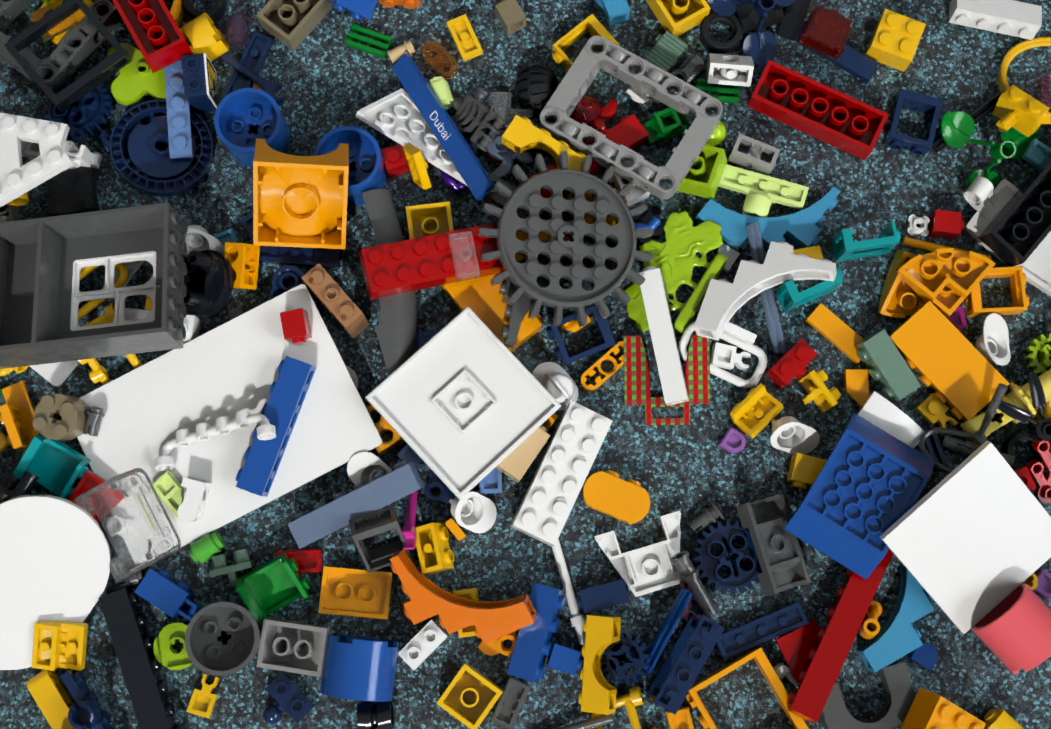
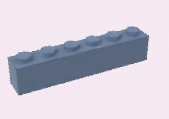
M404 460L393 466L394 471L387 474L384 470L372 476L374 481L366 484L364 480L352 486L354 491L346 494L344 490L332 496L334 501L328 504L326 501H322L312 506L314 511L308 514L306 511H302L294 515V521L287 525L299 549L349 525L350 519L379 510L425 487L426 485L414 461L407 464Z

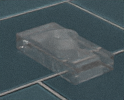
M472 231L449 234L448 239L457 280L480 277Z

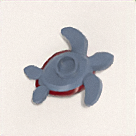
M501 128L499 135L495 133L492 136L495 140L494 143L491 142L486 148L488 151H484L490 160L501 164L493 172L499 178H503L511 173L516 160L524 164H531L533 162V156L527 150L519 155L501 143L502 135L507 128ZM474 142L470 144L473 149H480Z

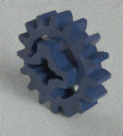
M626 632L620 633V641L612 643L604 651L603 654L606 657L601 660V663H606L607 665L603 669L604 672H611L610 680L617 677L618 684H622L625 681L626 685L633 683V680L635 682L641 681L640 675L647 676L648 673L645 667H651L652 665L647 662V658L652 657V654H646L649 645H641L642 637L635 639L634 633H629L628 637ZM624 642L621 649L615 650L619 644ZM619 655H626L633 662H627L626 659ZM632 667H638L633 673L628 674V672H631Z

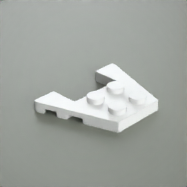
M680 511L659 517L666 537L665 541L621 553L614 530L594 536L597 544L621 578L625 580L626 585L635 597L680 584V573L676 566L670 562V559L680 552Z

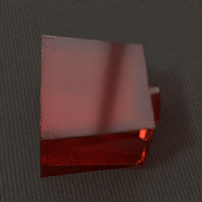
M820 6L818 10L811 12L797 43L837 60L844 52L845 44L851 31L850 25L852 20L841 16L836 11Z

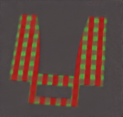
M692 335L685 368V383L689 401L667 406L664 397H651L649 369L641 336H624V405H645V425H690V404H711L710 339ZM652 407H683L684 418H652Z

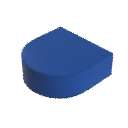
M922 643V646L911 652L908 659L932 671L938 659L937 649L932 644Z

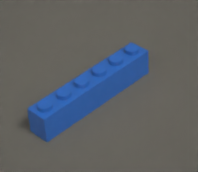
M288 356L280 362L277 370L279 373L276 382L272 383L269 390L270 399L268 403L264 404L261 414L268 418L270 424L275 426L276 437L271 440H259L256 428L260 425L255 427L252 446L247 448L244 459H246L243 468L239 469L236 476V481H238L236 487L259 496L268 497L317 367Z

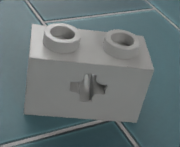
M739 133L727 162L769 176L781 149Z

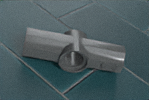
M691 54L671 74L690 84L704 70L706 65L698 55ZM674 89L668 90L670 94L678 93ZM653 97L649 98L652 107L657 111H662L668 107Z

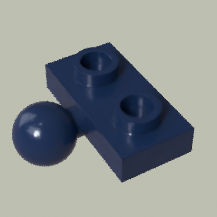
M284 672L265 688L278 702L276 705H269L263 712V718L268 724L278 723L282 718L283 710L298 723L315 707Z

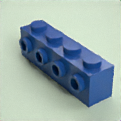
M533 582L529 598L538 615L534 623L519 630L507 674L535 683H539V680L543 679L546 672L545 659L546 656L550 655L553 647L551 638L559 626V619L557 617L559 611L563 610L566 602L564 591Z

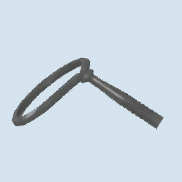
M1002 383L998 384L979 431L972 434L949 428L936 427L929 429L920 437L919 448L921 453L934 460L936 468L950 474L954 469L944 466L929 454L925 448V439L930 435L940 433L976 440L982 445L985 442V431L996 414V410L1008 387Z

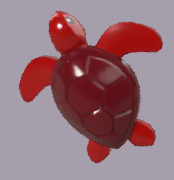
M584 94L570 115V118L580 124L585 123L597 131L605 133L606 124L602 119H611L615 115L617 102L611 99L605 107L601 108L598 100Z

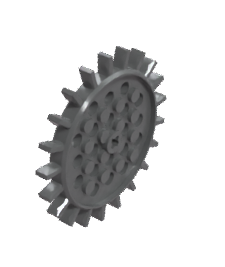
M567 151L560 153L558 159L559 169L547 170L544 158L541 154H538L534 161L539 174L531 178L527 177L518 164L515 165L512 172L520 182V185L514 191L500 181L494 186V189L507 199L504 207L499 208L493 204L485 203L482 209L485 213L499 218L496 229L484 227L478 230V236L496 238L497 247L495 251L483 253L480 256L481 262L499 259L504 270L491 279V285L500 284L503 280L509 278L517 289L509 296L506 303L509 306L514 304L522 294L532 299L534 304L529 310L528 316L531 320L539 314L541 305L554 308L553 326L555 327L561 325L563 309H575L579 327L587 324L584 307L593 304L596 305L603 319L611 316V313L604 298L612 293L622 304L626 305L630 302V297L619 285L625 278L637 285H642L645 278L631 270L633 261L636 259L642 262H649L653 259V254L636 250V238H648L654 234L653 229H635L633 217L641 215L647 209L646 204L629 209L622 198L633 189L634 185L632 182L624 185L617 192L607 183L613 176L615 167L611 165L604 171L600 179L589 173V168L592 164L591 155H587L583 160L580 171L568 169ZM547 189L550 192L551 197H542L540 194V190ZM562 192H571L573 199L566 200ZM587 192L593 194L595 201H587L584 194ZM524 209L528 217L522 219L518 217L516 211ZM539 212H548L550 215V219H541L539 216ZM564 212L569 213L572 221L565 222L561 214ZM585 214H589L593 217V224H588L585 222ZM607 216L615 219V226H611L606 222ZM523 231L527 236V240H518L516 232ZM546 233L549 237V242H541L538 234ZM568 236L570 240L565 242L563 238ZM583 237H591L593 246L585 245ZM606 238H611L614 240V248H610L606 245ZM522 253L526 257V262L518 263L515 260V254ZM538 255H545L548 258V264H540L537 260ZM565 256L569 258L570 266H563L560 263V257ZM583 258H588L592 261V268L584 267L582 263ZM605 260H611L614 263V270H609L605 267ZM537 278H545L548 283L547 287H540L537 284ZM559 280H568L570 283L569 289H563L559 285ZM583 280H587L591 283V291H586L583 289Z

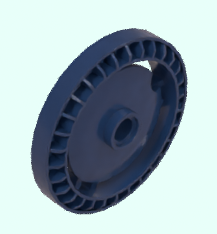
M150 100L131 107L117 120L110 137V153L116 171L132 188L151 196H174L194 188L207 175L213 160V141L207 124L199 114L190 108L191 127L201 141L200 155L195 154L196 144L191 132L193 158L170 159L166 100ZM147 118H150L151 122L147 125H142L139 123L140 121L145 120ZM138 124L129 136L128 153L130 158L125 160L123 156L125 138L129 131ZM161 145L167 146V149L162 151L157 148ZM193 160L196 161L194 166L191 165ZM134 164L137 169L133 170L130 166ZM184 171H189L179 178L168 181L151 180L141 176L144 173L153 178L166 179L178 176Z

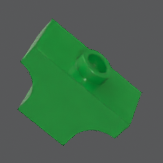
M671 107L654 113L649 121L642 124L648 133L647 142L649 146L683 134L690 127L685 115Z

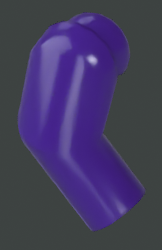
M440 169L444 182L454 193L465 191V184L455 181L454 177Z

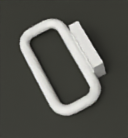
M696 321L686 327L678 344L679 355L685 362L688 355L687 345L695 331L694 325ZM728 322L720 339L758 357V365L750 379H742L711 365L710 374L745 389L757 385L768 362L764 350L753 344L757 335Z

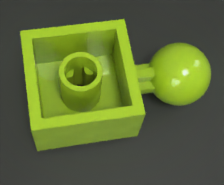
M721 121L677 189L678 192L714 200L727 164L725 150L714 147L721 144L726 137V127Z

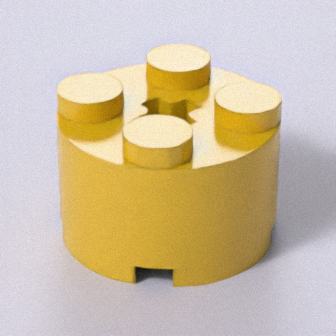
M205 12L183 25L180 31L184 38L190 41L189 47L193 54L206 53L212 62L230 49L220 30L214 26L213 20Z

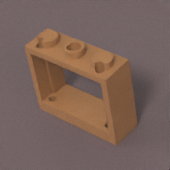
M319 263L302 277L310 291L353 339L370 325L363 312Z

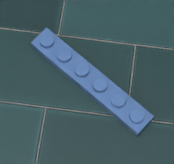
M181 59L164 68L170 159L193 158L190 106L184 93Z

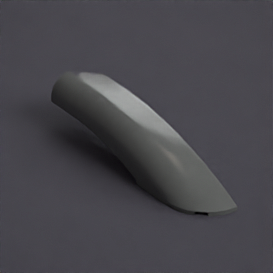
M374 189L362 192L377 246L404 241L405 238L390 191L387 189ZM416 291L381 298L379 324L374 326L389 375L418 351L419 315Z

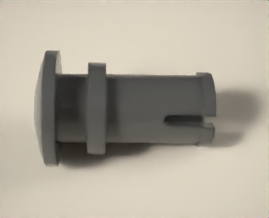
M709 501L712 506L708 509L705 507L703 509L704 512L688 522L696 534L710 523H716L718 517H721L722 520L725 519L721 509L713 501Z

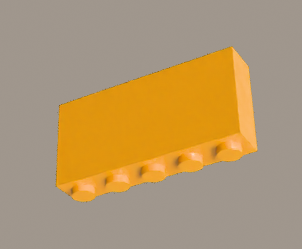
M496 274L441 285L461 312L468 306L504 344L505 338H501L503 325H507L508 317H505L507 303H502V294H499L500 284L492 286L490 283ZM529 311L524 316L513 348L507 347L511 352L542 330L541 322L543 319L539 314L533 320L528 318Z
M931 301L924 303L889 335L911 371L915 369L920 375L918 379L926 387L931 386L936 391L934 395L943 404L946 402L952 408L950 412L958 420L969 421L991 401L999 383L1006 386L1010 384Z

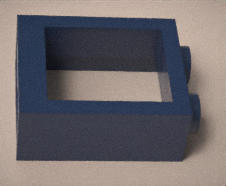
M900 89L893 100L883 144L889 145L890 148L895 150H908L914 155H926L933 146L943 99ZM902 107L931 115L925 140L896 133Z
M595 304L584 307L586 315L591 313L601 342L570 355L566 351L558 328L553 326V318L547 320L549 327L545 329L550 341L554 339L556 344L554 353L558 361L562 360L565 365L616 345L607 320L602 318ZM575 309L563 314L561 325L577 319Z

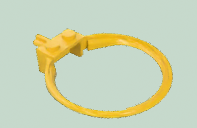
M1038 37L1022 41L1012 47L1004 56L998 74V85L1002 95H1000L992 113L1000 119L996 123V126L999 127V132H1006L1013 127L1023 135L1030 137L1041 124H1051V113L1048 112L1050 108L1015 85L1010 87L1007 80L1008 66L1015 56L1030 48L1051 46V37Z

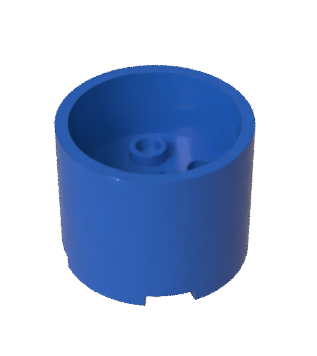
M242 88L231 92L219 103L214 115L215 130L236 162L244 167L253 168L256 138L266 139L269 147L281 153H287L291 134L290 128L277 102L268 93L256 88Z
M355 126L337 127L327 132L319 140L314 156L334 151L338 148L339 143L348 144L349 170L356 169V171H350L348 174L347 206L364 204L362 192L384 189L386 183V167L379 145L375 138L364 129Z
M329 634L320 693L351 700L392 701L399 641L387 639L385 641L375 637L341 634L340 636H335V634Z

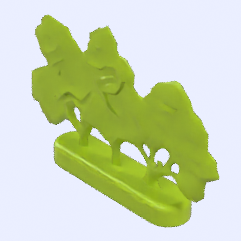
M686 211L674 212L669 215L663 228L665 231V242L660 243L651 240L639 246L640 251L653 254L651 261L643 262L644 268L655 266V268H660L662 272L667 300L673 303V305L669 304L670 312L674 310L680 311L673 327L681 333L684 332L702 304L710 280H717L729 258L722 253H718L711 263L707 262L706 254L723 244L722 235L720 234L722 228L710 220L694 227L693 221ZM696 252L701 253V259L696 256ZM695 266L706 267L707 270L699 283L693 282L691 278L693 268ZM634 283L624 290L631 299L627 303V312L629 317L636 321V328L640 333L649 330L641 287ZM681 284H687L694 289L686 303H681L676 298V290ZM669 294L673 295V300L669 299Z

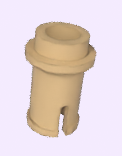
M404 40L403 44L387 51L393 64L405 53L413 56L412 54L415 53V49L410 40L407 42Z

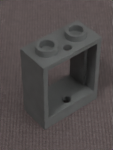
M393 505L349 520L352 538L368 573L389 566L391 561L387 560L395 552L405 547L404 534H401L403 527ZM392 529L396 530L399 541L370 551L368 550L364 539ZM405 550L409 558H412L411 550Z

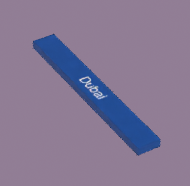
M405 53L395 63L392 70L475 199L481 201L494 188V183L410 54Z

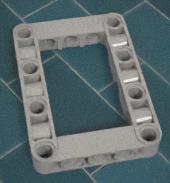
M593 36L587 41L541 111L540 123L541 128L550 132L551 137L557 141L562 140L571 149L581 152L586 156L591 155L594 162L607 169L612 165L615 167L614 173L660 199H669L675 194L720 123L723 105L718 99L602 36ZM597 48L602 50L598 53L593 52V50ZM600 69L694 120L689 129L684 131L683 138L677 148L674 147L672 150V155L665 166H655L646 161L644 156L622 144L614 143L596 129L585 123L580 124L570 118V115ZM638 69L639 72L631 73L630 70ZM674 89L678 93L670 94L668 90ZM712 110V111H714L716 114H715V115H708V114L706 113V111ZM551 118L557 120L553 124H549L546 122L548 119ZM587 139L594 141L591 145H586L583 142ZM623 161H630L632 165L626 167L621 163ZM667 182L671 186L669 188H662L660 184Z

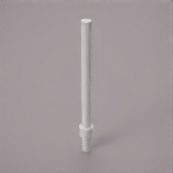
M558 538L555 546L551 547L572 616L570 621L572 627H575L579 644L582 645L585 643L586 635L583 630L585 619L578 610L575 593Z

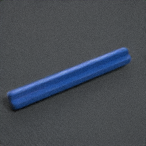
M684 588L678 593L646 653L652 654V657L647 658V662L652 664L651 667H645L648 674H651L692 597V593Z

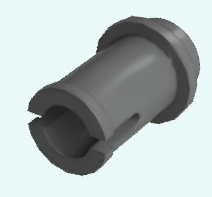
M90 406L89 410H86L88 415L83 434L98 436L101 418L105 416L103 414L104 409Z
M135 567L133 571L115 577V584L125 581L117 586L118 590L140 584L146 575V571L144 568Z

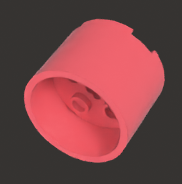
M1025 583L1020 584L971 628L1014 675L1020 669H1024L1026 672L1032 670L1051 656V610Z

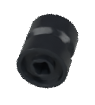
M372 701L358 702V729H394L392 701L377 702L376 704H373Z

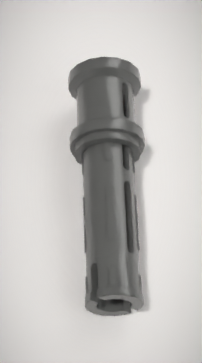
M687 550L679 552L670 559L671 564L675 565L680 573V580L683 583H687L704 616L709 619L712 618L708 611L710 609L715 617L719 611L698 577L699 570L693 566L689 559L690 553Z

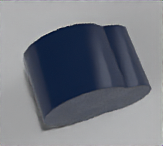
M292 265L282 266L277 269L272 279L271 299L300 284L306 285L302 280L304 276L302 270Z

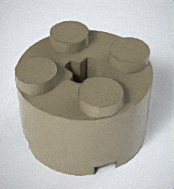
M45 395L35 408L33 427L47 439L73 440L83 434L88 415L86 413V404L79 397L72 395Z

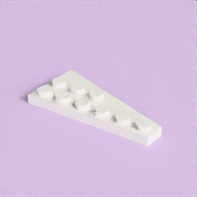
M403 88L357 111L356 118L402 146L411 143L421 150L422 157L426 161L466 185L409 94Z

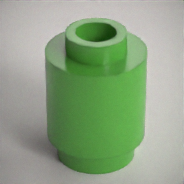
M218 532L207 533L190 544L191 550H189V554L195 562L199 561L203 564L222 552L225 543Z

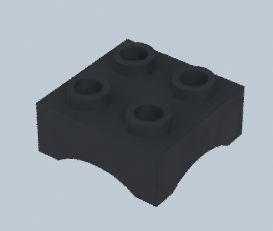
M754 4L736 5L734 15L741 23L742 33L756 30L762 14L755 11ZM775 4L774 8L767 12L768 16L765 18L762 28L781 23L784 13L780 6Z
M90 167L63 171L46 181L49 197L48 211L51 217L99 211L95 175Z

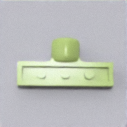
M728 164L725 166L718 186L743 193L746 198L742 213L754 217H767L770 206L773 203L802 210L809 187Z

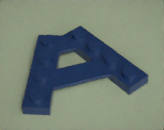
M251 212L240 222L253 237V212ZM260 246L259 262L315 267L319 263L323 268L339 270L342 249Z

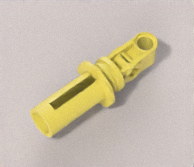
M1051 369L1038 376L1044 390L1046 403L1051 400ZM1011 382L1009 384L1010 392L1004 395L1002 401L1032 414L1031 418L1036 417L1037 409L1033 407L1029 382L1023 386H1018ZM997 409L996 413L1000 415L997 418L998 422H990L985 431V436H989L992 432L1010 421H1013L1015 424L1019 422ZM986 410L973 416L969 421L961 423L960 426L963 431L972 434L979 431ZM972 440L971 443H974V444H975V443H977V441H976V440Z

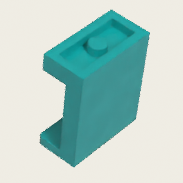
M39 433L32 439L12 475L21 479L24 472L27 471L39 477L36 481L37 483L58 494L60 498L67 499L70 498L77 487L78 481L82 479L85 472L90 470L87 466L91 459L59 440L47 439Z

